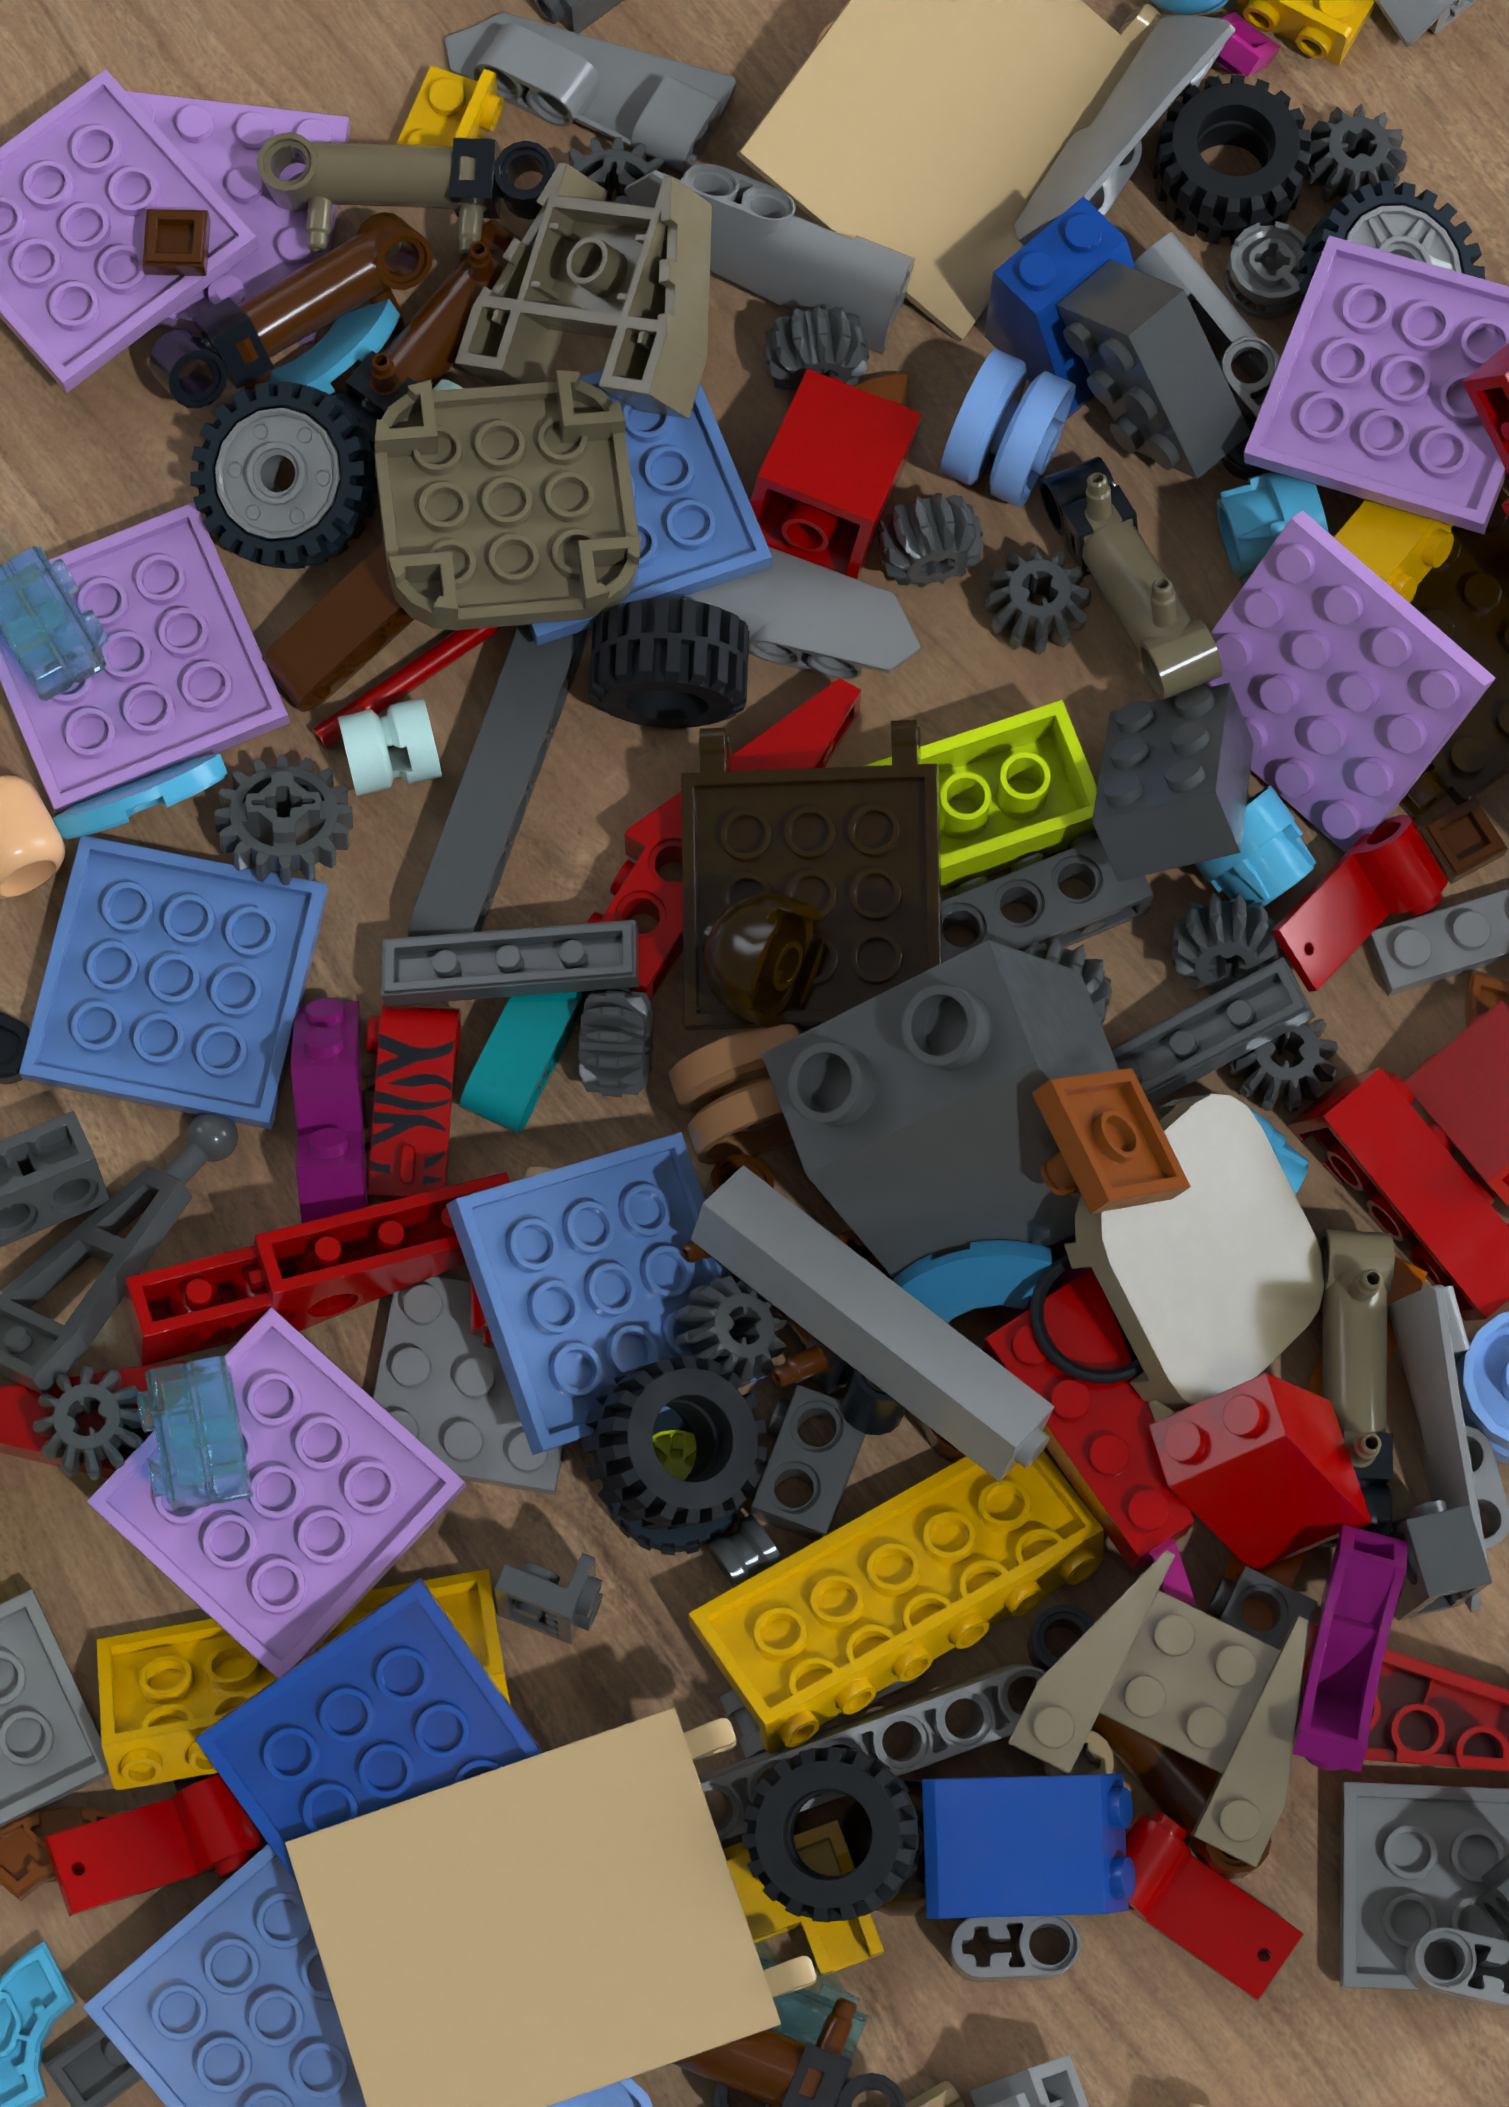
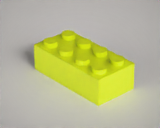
M1063 700L921 746L920 764H937L939 768L941 891L978 877L1011 868L1014 864L1028 856L1037 853L1049 855L1069 848V843L1075 838L1096 830L1092 819L1097 785ZM892 756L864 766L892 765Z

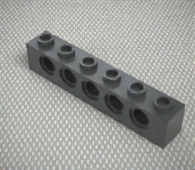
M1093 830L1071 841L1068 845L1069 850L1049 858L1046 857L1045 853H1037L1014 864L1011 867L1012 873L990 882L985 876L978 877L957 887L953 891L954 897L942 901V933L950 927L963 926L973 932L976 940L968 946L957 947L948 943L942 934L943 962L986 940L1025 952L1033 941L1049 949V946L1058 937L1063 947L1066 948L1148 914L1154 894L1145 875L1118 882L1097 831ZM1067 879H1077L1089 887L1091 894L1083 899H1072L1065 896L1058 885ZM1018 902L1029 907L1034 917L1024 923H1014L1006 919L1000 909L1008 903ZM816 1026L800 1027V1029L804 1033Z

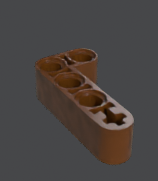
M384 542L279 637L262 657L272 678L301 712L312 710L329 699L415 620L407 614L394 598L387 577Z

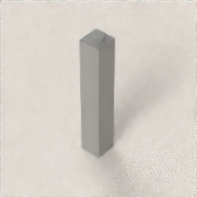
M743 1165L703 1202L691 1237L695 1244L1000 1482L1017 1463L1025 1469L1028 1468L1044 1450L1050 1440V1436L1043 1432L1055 1406Z

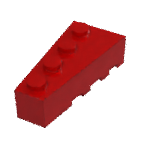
M1380 1067L1340 1079L1322 1095L1319 1101L1313 1102L1286 1126L1301 1142L1310 1135L1318 1141L1327 1151L1329 1160L1323 1165L1340 1185L1346 1182L1355 1190L1363 1191L1370 1198L1367 1202L1370 1218L1383 1232L1391 1233L1392 1237L1398 1241L1406 1238L1414 1246L1407 1252L1408 1259L1414 1266L1428 1272L1426 1279L1433 1286L1439 1284L1444 1287L1453 1286L1461 1317L1465 1321L1487 1319L1509 1300V1223L1506 1224L1492 1206L1495 1202L1492 1191L1477 1175L1471 1172L1465 1173L1451 1155L1455 1148L1449 1137L1434 1123H1425L1411 1105L1414 1102L1412 1092L1396 1074L1392 1072L1385 1073Z
M1092 1268L1046 1297L1044 1322L1049 1337L1056 1348L1068 1359L1080 1366L1095 1370H1111L1126 1366L1132 1362L1109 1301ZM1030 1309L985 1338L982 1351L1055 1406L1043 1432L1050 1436L1046 1448L1132 1571L1188 1533L1194 1518L1186 1504L1167 1485L1149 1425L1156 1421L1148 1401H1143L1130 1383L1136 1376L1112 1384H1095L1075 1379L1059 1370L1045 1356L1036 1342L1031 1327Z
M1308 1623L1301 1684L1318 1629L1317 1625ZM1385 1649L1371 1716L1368 1747L1364 1760L1509 1772V1690Z

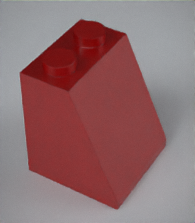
M807 368L758 473L750 501L767 545L858 580L880 527L879 520L884 517L909 456L922 413L906 408L896 401L884 399L848 385L838 378L828 377Z
M1501 1000L1488 1012L1474 1018L1467 1029L1439 1053L1424 1060L1418 1070L1404 1083L1465 1158L1509 1207V1007Z
M1264 1373L1149 1425L1168 1487L1247 1567L1257 1572L1338 1538L1342 1524L1361 1528L1372 1523L1331 1400Z

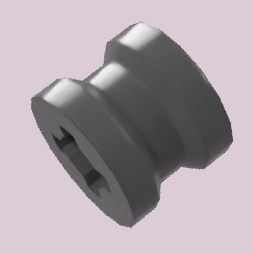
M751 1514L740 1520L738 1530L728 1537L717 1535L706 1543L712 1557L733 1588L783 1560L766 1531Z

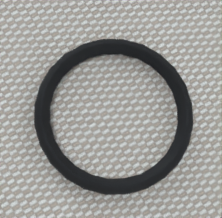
M1067 1254L1054 1261L1042 1273L1033 1290L1030 1303L1031 1327L1036 1342L1045 1356L1059 1370L1075 1379L1095 1384H1112L1131 1379L1143 1372L1144 1370L1138 1358L1123 1367L1111 1370H1095L1080 1366L1071 1361L1056 1348L1049 1337L1044 1322V1304L1052 1283L1064 1271L1071 1268V1264Z

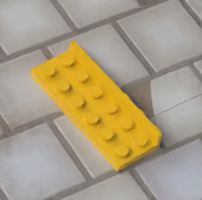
M1044 1450L1026 1469L1017 1463L1000 1482L965 1456L688 1613L689 1625L758 1724L761 1744L768 1754H771L784 1746L792 1748L805 1743L818 1731L820 1725L841 1713L849 1715L862 1710L874 1699L877 1692L896 1681L907 1682L917 1678L930 1667L934 1659L953 1648L965 1649L974 1645L985 1636L991 1626L1010 1615L1020 1617L1031 1612L1042 1602L1045 1595L1066 1583L1075 1585L1089 1578L1103 1560L1104 1529Z
M489 1569L423 1580L510 1704ZM412 1583L370 1590L314 1652ZM213 1619L97 1639L101 1746L114 1789L124 1790L218 1773L196 1742V1736L277 1678Z

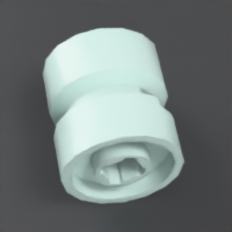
M424 697L392 704L389 706L386 716L379 717L372 709L338 717L357 797L388 790L391 788L394 778L401 777L408 785L442 777Z

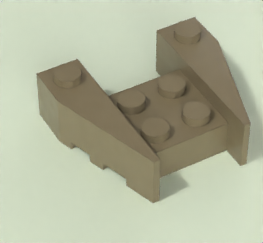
M560 162L536 201L543 207L523 240L520 241L514 237L502 256L509 263L492 290L484 286L474 302L455 364L493 386L548 382L564 332L613 339L599 386L639 411L689 419L708 356L712 204L674 177L664 175L654 208L606 202L605 199L608 192L606 189L569 164Z
M1166 1550L1040 1678L1008 1744L1070 1774L1098 1714L1218 1773L1219 1776L1194 1826L1191 1836L1250 1866L1257 1867L1286 1806L1308 1620L1301 1616L1293 1619L1280 1649L1232 1627L1159 1590L1175 1557V1554Z

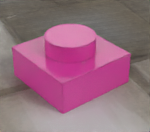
M1236 12L1220 18L1228 20L1236 29L1234 34L1226 41L1224 48L1215 60L1221 67L1237 75L1244 74L1246 77H1249L1271 64L1281 48L1280 45Z

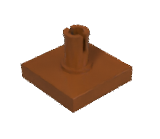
M1132 1068L1050 1079L1032 1092L1060 1150L1040 1166L1042 1179L1054 1194L1058 1196L1068 1195L1078 1188L1090 1213L1093 1214L1172 1200L1191 1187Z

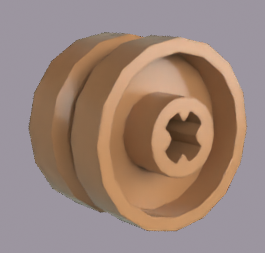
M780 1024L779 1026L749 1029L697 1049L678 1061L668 1072L669 1081L679 1109L697 1113L687 1125V1129L698 1162L708 1165L716 1164L723 1157L733 1154L755 1157L794 1142L761 1054L802 1034L800 1027L792 1024Z

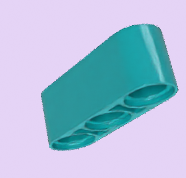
M593 991L510 997L469 1076L459 1107L519 1134L531 1117L584 1011L585 1000Z

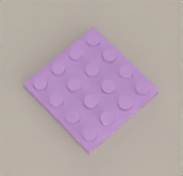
M106 69L0 147V318L66 393L259 248L256 235ZM147 209L208 210L211 223L207 276L145 275L142 263Z
M126 91L256 235L259 248L155 327L199 332L192 319L193 317L228 297L234 303L239 304L331 251L338 205L332 204L330 234L327 236V248L322 252L311 251L307 247L308 233L306 232L308 209L292 211L278 205L272 198L258 172L257 159L260 149L266 141L281 133L291 132L299 134L310 142L349 143L351 131L349 117ZM301 163L288 165L281 172L279 179L293 181L299 178L305 171L306 165ZM317 331L298 341L297 344L315 346Z
M1329 235L1244 450L1245 463L1484 534L1507 471L1462 381L1509 343V286Z
M195 502L0 579V682L56 815H59L75 804L186 760L216 754L290 724L287 711L267 665L262 660L263 656L209 532L202 522V516L196 509Z
M1301 511L1289 520L1211 631L1221 659L1222 676L1200 686L1209 688L1230 682L1254 743L1251 770L1269 786L1271 785L1283 799L1346 853L1361 836L1373 832L1388 819L1489 688L1495 677L1308 514Z
M271 1307L147 1437L141 1446L127 1458L124 1466L117 1469L89 1498L87 1503L273 1676L279 1678L316 1650L466 1488V1484Z

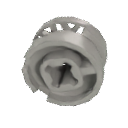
M1278 221L1275 222V225L1260 226V223H1256L1244 229L1234 241L1224 276L1226 292L1234 305L1247 315L1261 319L1280 318L1293 312L1305 298V296L1301 297L1299 283L1307 274L1298 273L1299 260L1306 253L1302 250L1306 241L1305 235L1292 225ZM1230 285L1236 286L1237 290L1233 292ZM1243 294L1247 299L1241 302L1237 297ZM1254 303L1255 310L1247 307V305ZM1260 304L1266 306L1265 313L1260 311Z

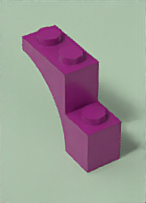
M334 998L317 999L307 1005H301L294 1018L291 1054V1076L298 1132L295 1168L301 1223L369 1207L362 1107L361 1018L359 1001L342 1002Z
M1344 1524L1341 1527L1323 1589L1319 1626L1300 1688L1293 1754L1305 1757L1312 1765L1325 1770L1336 1771L1345 1768L1360 1772L1368 1747L1371 1716L1383 1657L1407 1569L1408 1542Z

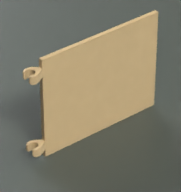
M849 0L736 155L772 186L787 193L794 200L795 205L821 227L854 239L857 235L915 258L905 298L959 342L965 338L989 303L993 272L1024 246L1017 238L1014 227L1016 220L1070 137L1077 130L1091 125L1157 21L1163 18V16L1147 3L1139 11L1136 10L1129 14L1119 32H1117L1082 0Z
M674 1707L285 1842L366 2107H549L782 2025L773 1998L813 1985L816 1982L817 1975L813 1963L808 1956H800L766 1970L762 1968L693 1760L728 1751L736 1746L737 1739L732 1724L727 1718L708 1722L684 1733Z

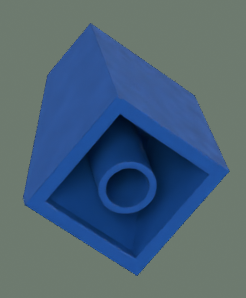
M1084 196L993 272L984 336L996 349L1024 361L1027 368V379L1030 382L1041 373L1047 371L1074 383L1076 389L1067 419L1090 401L1094 394L1087 384V377L1090 374L1082 358L1070 348L1064 338L1063 330L1066 328V325L1055 304L1109 259L1135 269L1127 238Z
M1123 1773L922 1779L926 1919L1091 1915L1129 1911L1128 1898H1131L1134 1894L1136 1876L1133 1861L1130 1857L1126 1856L1125 1829H1128L1132 1822L1133 1803L1130 1791L1124 1787Z

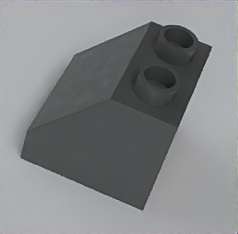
M986 940L761 1054L807 1177L893 1279L905 1268L925 1256L932 1254L935 1259L949 1253L970 1249V1242L1011 1240L1038 1244L1051 1248L1052 1263L1067 1254L1064 1244L1076 1242L1075 1214L1079 1200L1073 1198L1070 1194L1063 1196L1054 1194L1046 1186L1041 1176V1164L1060 1150L1032 1092L1050 1079L1119 1070L1080 971L991 940Z

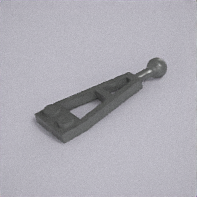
M199 1114L189 1125L187 1131L188 1145L163 1172L151 1167L145 1169L1 1290L3 1292L0 1295L1 1375L40 1394H47L56 1384V1377L60 1374H67L69 1368L89 1348L125 1296L126 1277L140 1274L192 1199V1195L185 1185L207 1161H221L230 1156L235 1150L238 1143V1130L233 1120L218 1114ZM142 1214L125 1239L116 1236ZM91 1256L108 1263L65 1325L30 1310L33 1305Z

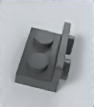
M582 1553L568 1588L558 1585L560 1577L544 1567L524 1562L521 1570L504 1564L494 1588L498 1616L572 1644L578 1627L587 1631L590 1630L603 1598V1594L599 1593L603 1580L596 1578L595 1557Z

